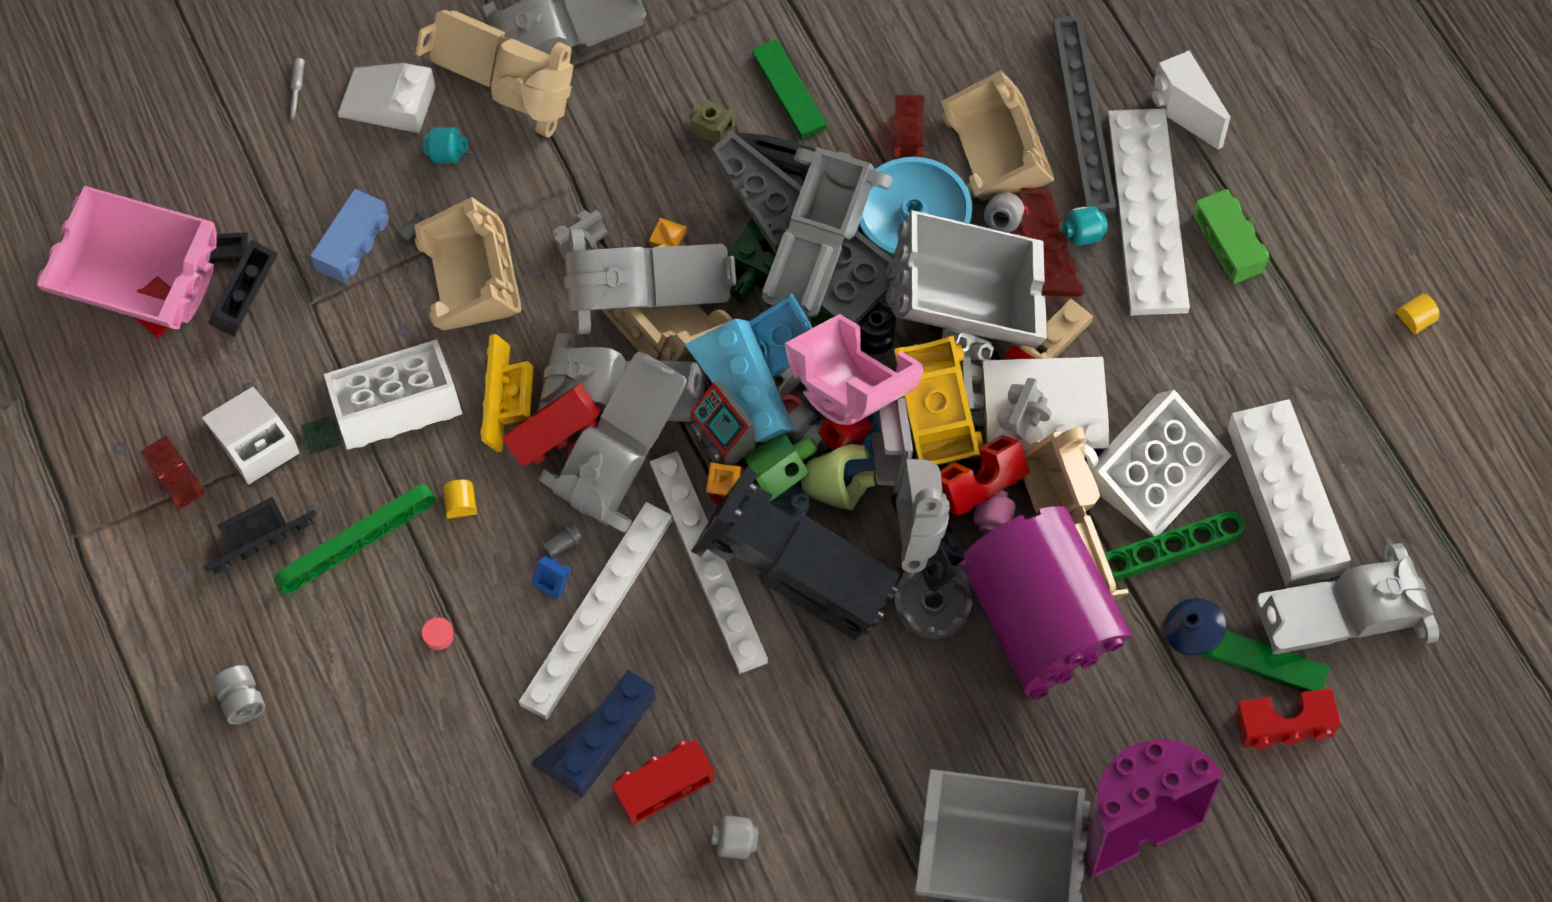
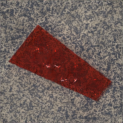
M1021 188L1019 198L1024 206L1023 216L1020 221L1021 236L1043 241L1045 282L1042 286L1041 295L1082 297L1084 291L1081 283L1078 282L1074 261L1070 259L1067 250L1068 243L1065 235H1062L1059 226L1060 219L1050 190Z

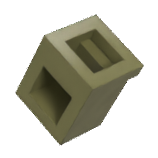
M705 100L701 106L696 104L690 113L689 119L691 120L692 133L714 144L719 143L735 127V111L732 109L726 110L708 100Z

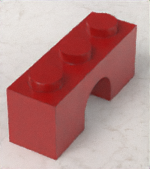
M1002 434L980 447L982 465L975 476L971 469L957 463L940 471L942 494H946V498L949 501L950 513L957 516L967 514L972 510V507L982 501L992 499L997 492L1007 486L1018 483L1020 478L1030 473L1019 440Z
M1332 688L1301 692L1296 703L1299 715L1291 719L1283 718L1274 711L1270 697L1240 701L1236 708L1235 716L1243 748L1253 747L1255 750L1270 747L1272 743L1284 742L1285 745H1294L1306 738L1314 737L1318 741L1332 738L1341 725Z

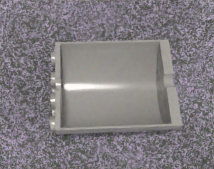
M911 210L906 221L902 220L897 231L899 239L894 258L888 264L886 277L890 279L886 302L891 304L892 311L896 317L1031 348L1040 346L1047 339L1045 297L1041 296L1042 286L1045 282L1043 241Z
M930 769L915 895L964 902H1081L1082 893L1079 892L1085 862L1082 861L1087 843V831L1081 830L1082 820L1088 821L1090 801H1084L1085 789Z

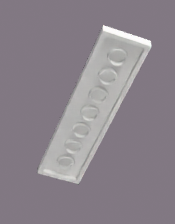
M1166 110L1109 111L1108 124L1130 316L1188 313L1190 305Z

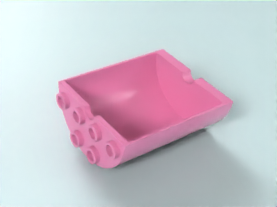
M84 186L81 194L77 195L73 202V210L69 219L65 220L62 225L61 235L64 237L62 242L52 246L49 253V261L45 269L40 271L37 278V286L42 291L169 328L180 329L181 322L188 323L193 318L209 286L214 264L209 263L210 252L216 249L217 244L214 222ZM156 276L160 277L171 287L166 300L137 293V290L143 289Z

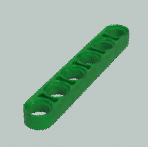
M426 484L414 487L281 569L275 575L274 582L283 594L296 591L433 505L436 497Z
M1224 512L1104 554L1108 563L1112 559H1120L1124 562L1126 568L1123 571L1115 572L1111 570L1114 581L1118 582L1235 542L1242 535L1244 521L1235 512ZM1224 521H1233L1237 525L1238 530L1235 533H1226L1222 529L1221 524ZM1197 530H1203L1209 534L1210 540L1206 543L1197 542L1193 537V533ZM1168 540H1176L1181 544L1182 549L1179 552H1170L1166 549L1165 543ZM1146 549L1152 552L1154 558L1150 562H1142L1138 559L1136 553Z

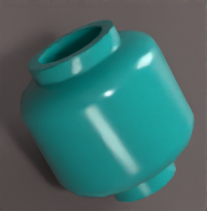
M434 127L423 139L425 156L429 157L435 164L458 163L468 148L466 137L462 136L461 131L457 127Z
M1094 206L1072 209L1067 213L1066 221L1062 222L1063 235L1065 238H1069L1071 243L1076 246L1097 243L1101 241L1103 234L1107 232L1105 214Z

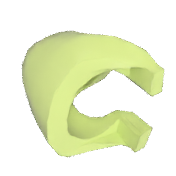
M849 444L832 452L822 454L819 457L809 459L805 464L809 473L801 479L804 493L808 497L836 508L854 509L866 489L870 486H876L875 471L859 472L846 487L843 479L844 468L848 460L868 459L869 453L866 447Z

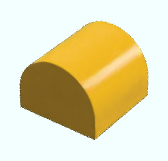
M1423 293L1398 308L1396 314L1415 335L1438 321L1439 309L1434 300L1429 295Z
M454 480L443 486L447 519L477 514L474 486L471 481Z

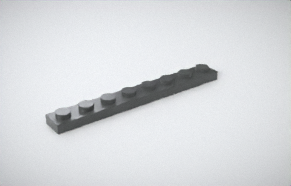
M1081 16L1053 18L1052 26L1085 207L1094 206L1104 214L1115 213L1116 203Z

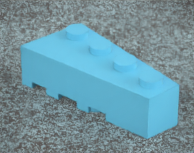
M734 319L684 344L712 383L720 380L752 420L756 442H768L778 436L794 431L749 321Z

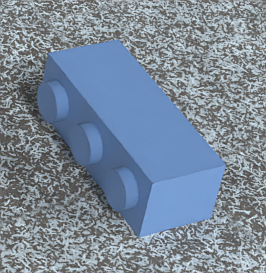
M354 189L310 256L315 271L345 284L350 275L353 276L357 272L360 264L359 261L363 255L372 249L374 238L378 232L384 230L388 224L389 215L385 202Z

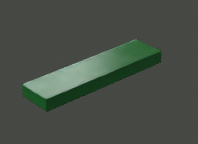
M773 40L752 49L753 58L801 140L826 130L827 123L778 40Z
M1226 630L1223 640L1216 648L1200 655L1302 692L1322 690L1330 666L1291 652L1273 655L1271 645Z

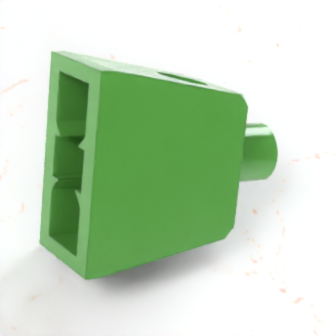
M783 434L756 447L755 451L744 459L749 468L758 472L756 480L763 490L772 495L769 500L772 501L808 475L809 471L803 460L818 451L809 436L793 445L788 436Z

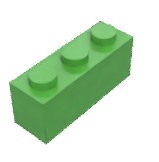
M1228 189L1197 200L1193 216L1232 284L1264 273L1269 259L1268 250L1263 243H1259L1255 236L1253 224L1251 221L1246 220L1242 214L1239 200L1236 197L1233 198Z

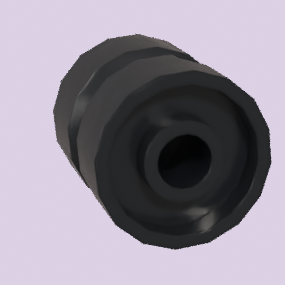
M879 301L857 322L861 332V349L870 354L887 352L895 341L896 316L888 304Z

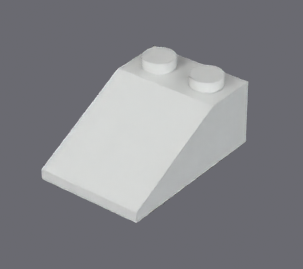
M1187 51L1160 62L1157 75L1155 76L1154 90L1152 91V99L1155 105L1165 109L1168 118L1216 149L1223 148L1230 115L1191 52Z
M408 63L354 68L338 116L420 133L435 90L432 69Z

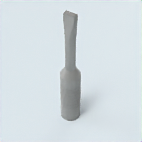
M301 58L293 60L290 85L293 91L291 121H294L298 92L302 88L305 61Z

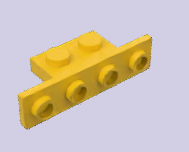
M497 334L489 336V346L487 348L488 360L487 373L485 374L484 411L480 434L482 442L496 452H502L504 424L523 421L530 417L534 366L528 361L509 365L510 345Z

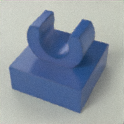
M543 556L537 562L532 585L557 599L564 592L571 567L567 566L565 568L557 563L558 560L556 558L549 559Z

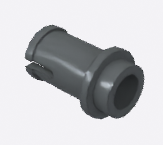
M424 209L421 212L416 211V216L401 229L397 230L398 235L407 245H410L415 240L416 232L414 225L431 217Z
M574 524L563 526L564 530L542 543L551 559L574 544L578 546L579 541L583 539Z

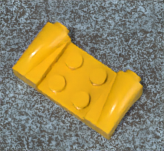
M950 336L925 344L895 348L896 362L897 353L902 351L922 364L923 374L921 375L920 382L913 391L904 395L918 460H928L936 465L980 456L979 448L984 446L981 432H975L960 367V361H964L961 343L955 344L954 336Z

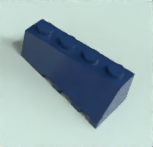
M627 670L599 707L533 760L531 765L583 798L655 701L654 686L630 670Z

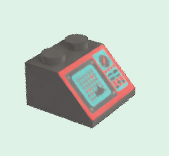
M715 381L690 411L691 425H689V429L698 441L701 439L707 445L706 450L715 463L720 462L725 465H734L755 451L754 423L721 381Z

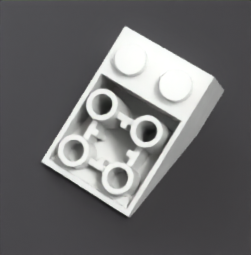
M254 387L249 388L202 417L248 485L299 454L291 433Z

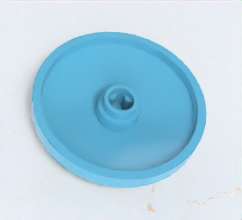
M922 157L895 159L875 169L891 176L893 180L889 190L874 186L870 190L858 227L864 237L893 259L899 239L897 237L898 226L902 220L906 221L911 210L970 224L972 215L970 193L959 175L940 162Z

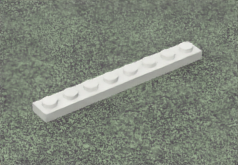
M678 451L649 461L650 468L673 517L675 526L739 674L767 664L768 657L726 561L709 550L702 557L691 552L708 520Z
M647 502L645 503L519 700L521 707L546 720L548 719L672 523L673 517L671 514Z

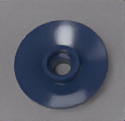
M1200 598L1188 599L1178 603L1170 610L1164 622V634L1169 645L1177 652L1191 656L1202 655L1212 651L1221 643L1226 632V620L1221 609L1213 602ZM1198 619L1196 624H1188L1189 621Z

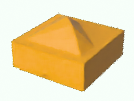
M660 218L649 240V246L657 247L665 244L667 247L681 246L687 233V227Z
M710 462L706 493L726 495L740 477L741 467Z

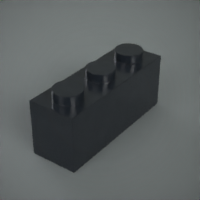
M251 240L213 310L208 324L233 337L236 336L278 255L277 252Z

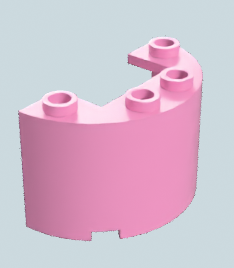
M838 314L786 342L785 349L794 378H801L807 389L803 394L809 402L831 421L842 425H851L913 391L920 382L923 369L920 362L902 351L897 353V372L863 353L860 343V326L843 315Z

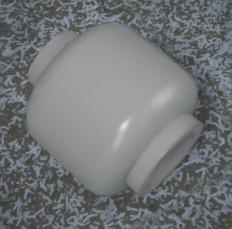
M1011 192L995 194L984 210L986 225L990 229L1007 233L1014 231L1018 227L1024 215L1022 201Z
M725 815L719 820L718 826L712 825L710 844L716 845V852L720 857L746 859L750 852L755 853L758 842V827L753 826L750 818Z

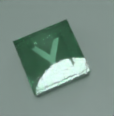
M330 416L301 425L310 455L339 446Z

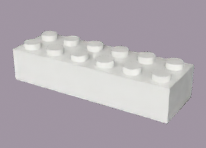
M1290 399L1232 413L1227 430L1286 589L1341 576L1346 572L1351 558Z

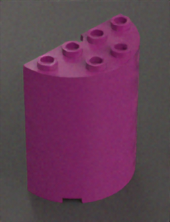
M1046 507L1039 509L1035 517L1025 520L1023 515L1009 520L984 535L965 553L967 560L961 562V567L966 573L968 581L1026 697L1033 701L1048 695V689L1054 685H1061L1070 681L1074 677L1073 673L1077 667L1081 666L1082 669L1089 668L1099 661L1098 657L1105 652L1110 653L1120 649L1124 645L1123 641L1132 636L1066 507Z
M1168 739L1143 741L1128 747L1110 762L1102 775L1086 828L1087 843L1083 858L1090 879L1139 856V846L1142 843H1151L1156 848L1203 825L1223 777V773L1214 761L1191 745Z

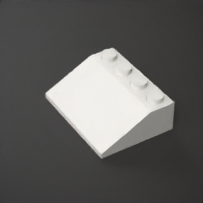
M437 339L324 374L347 450L363 447L368 443L384 438H392L397 434L413 429H421L438 421L450 420L454 416L462 414L457 393Z
M1103 357L982 361L983 395L985 399V444L1002 434L1016 439L1012 431L1000 427L997 416L1002 408L1013 410L1016 404H1011L1008 400V391L1011 384L1025 385L1027 378H1033L1037 380V389L1043 393V397L1048 399L1046 406L1050 408L1052 415L1048 421H1039L1036 427L1030 426L1025 440H1019L1023 451H1027L1030 449V445L1036 441L1043 440L1052 433L1065 432L1075 427H1082L1087 440L1083 444L1091 448H1109V422Z
M1175 390L1158 393L1114 439L1109 448H1106L1099 455L1098 465L1091 473L1097 484L1099 495L1153 537L1161 534L1232 455Z

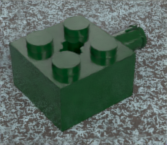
M753 218L750 219L727 253L728 257L734 256L735 275L740 277L736 285L731 288L730 294L736 300L741 295L740 302H746L755 285L764 288L776 256Z

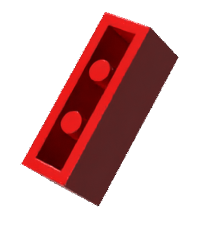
M579 383L510 429L502 439L522 467L530 462L535 466L549 456L547 451L554 446L559 450L573 440L571 435L578 430L582 433L587 428L594 427L597 424L595 419L601 411L581 383Z
M694 739L689 743L687 741L678 743L671 749L670 753L661 758L660 756L650 758L643 764L642 768L633 773L632 771H627L616 778L615 783L612 784V789L628 821L633 826L715 781V774L700 745Z

